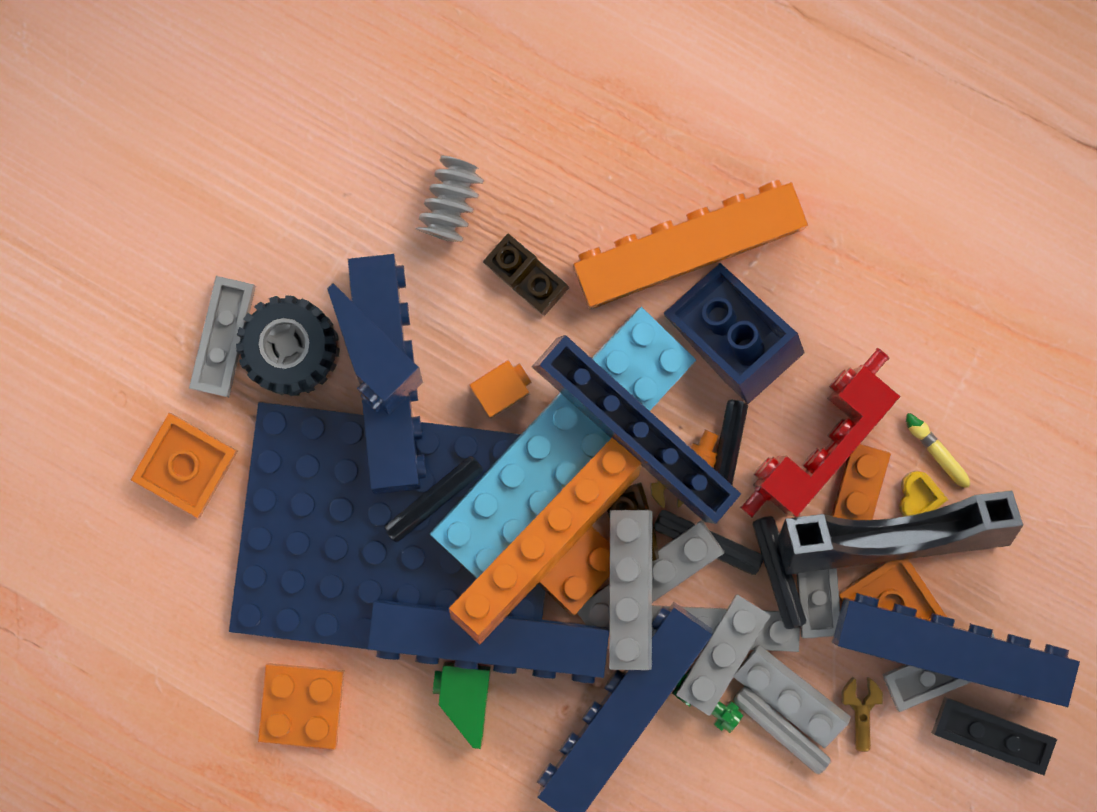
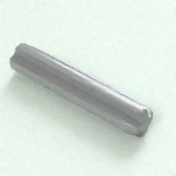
M745 686L738 691L733 699L734 703L816 774H821L831 762L830 758L765 701Z

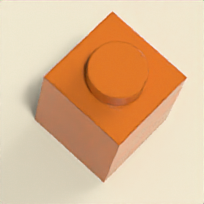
M507 360L469 385L489 417L493 418L529 395L530 393L526 386L532 382L520 363L513 367L510 361Z

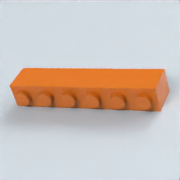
M776 180L759 187L760 194L746 199L744 193L738 194L722 201L724 207L709 212L708 207L700 208L686 215L688 221L674 226L672 220L651 227V235L637 239L636 234H631L614 241L616 248L601 253L600 247L579 254L580 261L574 263L573 268L589 310L804 230L808 223L793 183L781 185L780 180Z
M612 437L449 608L451 619L480 645L639 477L642 463Z

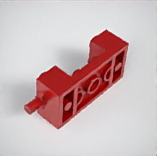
M876 348V351L863 365L855 369L851 367L847 370L844 369L829 386L833 392L827 399L849 418L846 420L841 419L827 436L832 441L825 449L821 448L819 450L816 448L802 464L807 469L806 471L800 468L788 456H777L776 459L768 457L754 473L758 478L753 484L755 491L740 506L746 514L753 518L766 501H771L786 515L799 516L901 397L875 375L885 362L890 359L886 353Z

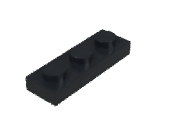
M947 697L943 699L931 732L938 737L1043 776L1057 742V739Z

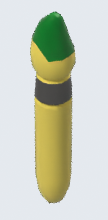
M908 413L906 415V424L911 434L920 439L924 447L927 448L928 452L956 484L963 488H969V477L944 445L937 440L938 438L929 431V427L924 421Z

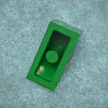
M445 662L442 671L435 670L433 694H439L438 705L472 748L481 749L491 667L478 665V669H465L455 667L452 662Z

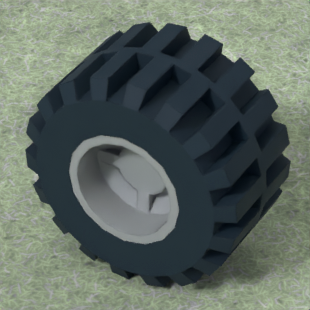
M285 295V298L281 299L278 296L269 298L270 302L266 304L258 303L254 306L256 311L252 315L247 313L243 318L246 321L245 327H239L237 336L241 337V341L236 344V352L241 354L242 359L239 362L241 367L248 372L247 376L261 387L280 395L298 396L301 392L309 393L314 391V387L317 384L323 385L328 380L326 376L329 371H334L336 367L334 360L335 357H339L340 348L337 347L338 334L334 330V324L311 302L303 298L297 299L295 296Z

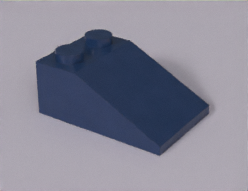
M721 263L664 312L665 317L720 378L747 404L755 399L805 353L798 333Z
M332 283L327 289L355 374L360 383V386L357 388L361 393L360 396L375 412L382 408L388 415H391L423 383L420 368Z

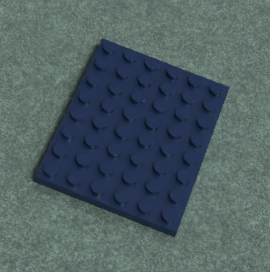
M258 402L229 632L368 649L374 601L385 600L450 608L477 578L442 547L430 533L521 434L421 422L422 439L415 440L417 455L424 454L427 478L419 479L420 489L374 494L370 484L364 415ZM473 456L479 462L483 472L399 542H395L390 538L384 529L386 524L466 458ZM537 584L508 615L542 619L545 590Z

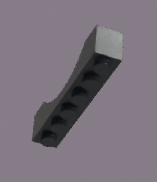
M1011 490L974 495L936 510L892 519L851 520L826 514L786 518L777 540L787 575L1011 546L1023 527V522L1013 491Z

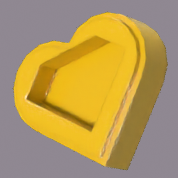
M910 472L902 480L901 488L904 496L900 500L899 509L903 517L936 510L949 500L931 477L924 472Z

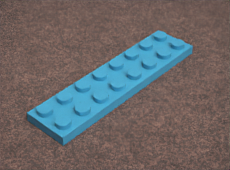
M642 307L637 308L592 357L599 366L649 411L696 361ZM559 393L431 531L430 535L472 575L478 578L611 438L566 397Z

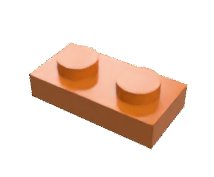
M862 444L854 450L846 461L831 516L851 520H873L891 456L890 452Z

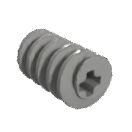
M442 155L440 162L448 169L436 170L435 177L443 184L430 185V191L438 198L425 199L424 205L432 213H421L419 220L427 227H418L416 229L442 240L462 242L463 237L455 231V228L468 227L469 223L461 218L460 214L473 213L474 209L465 200L466 198H478L479 194L470 186L471 184H483L484 180L475 173L476 169H479L475 165Z

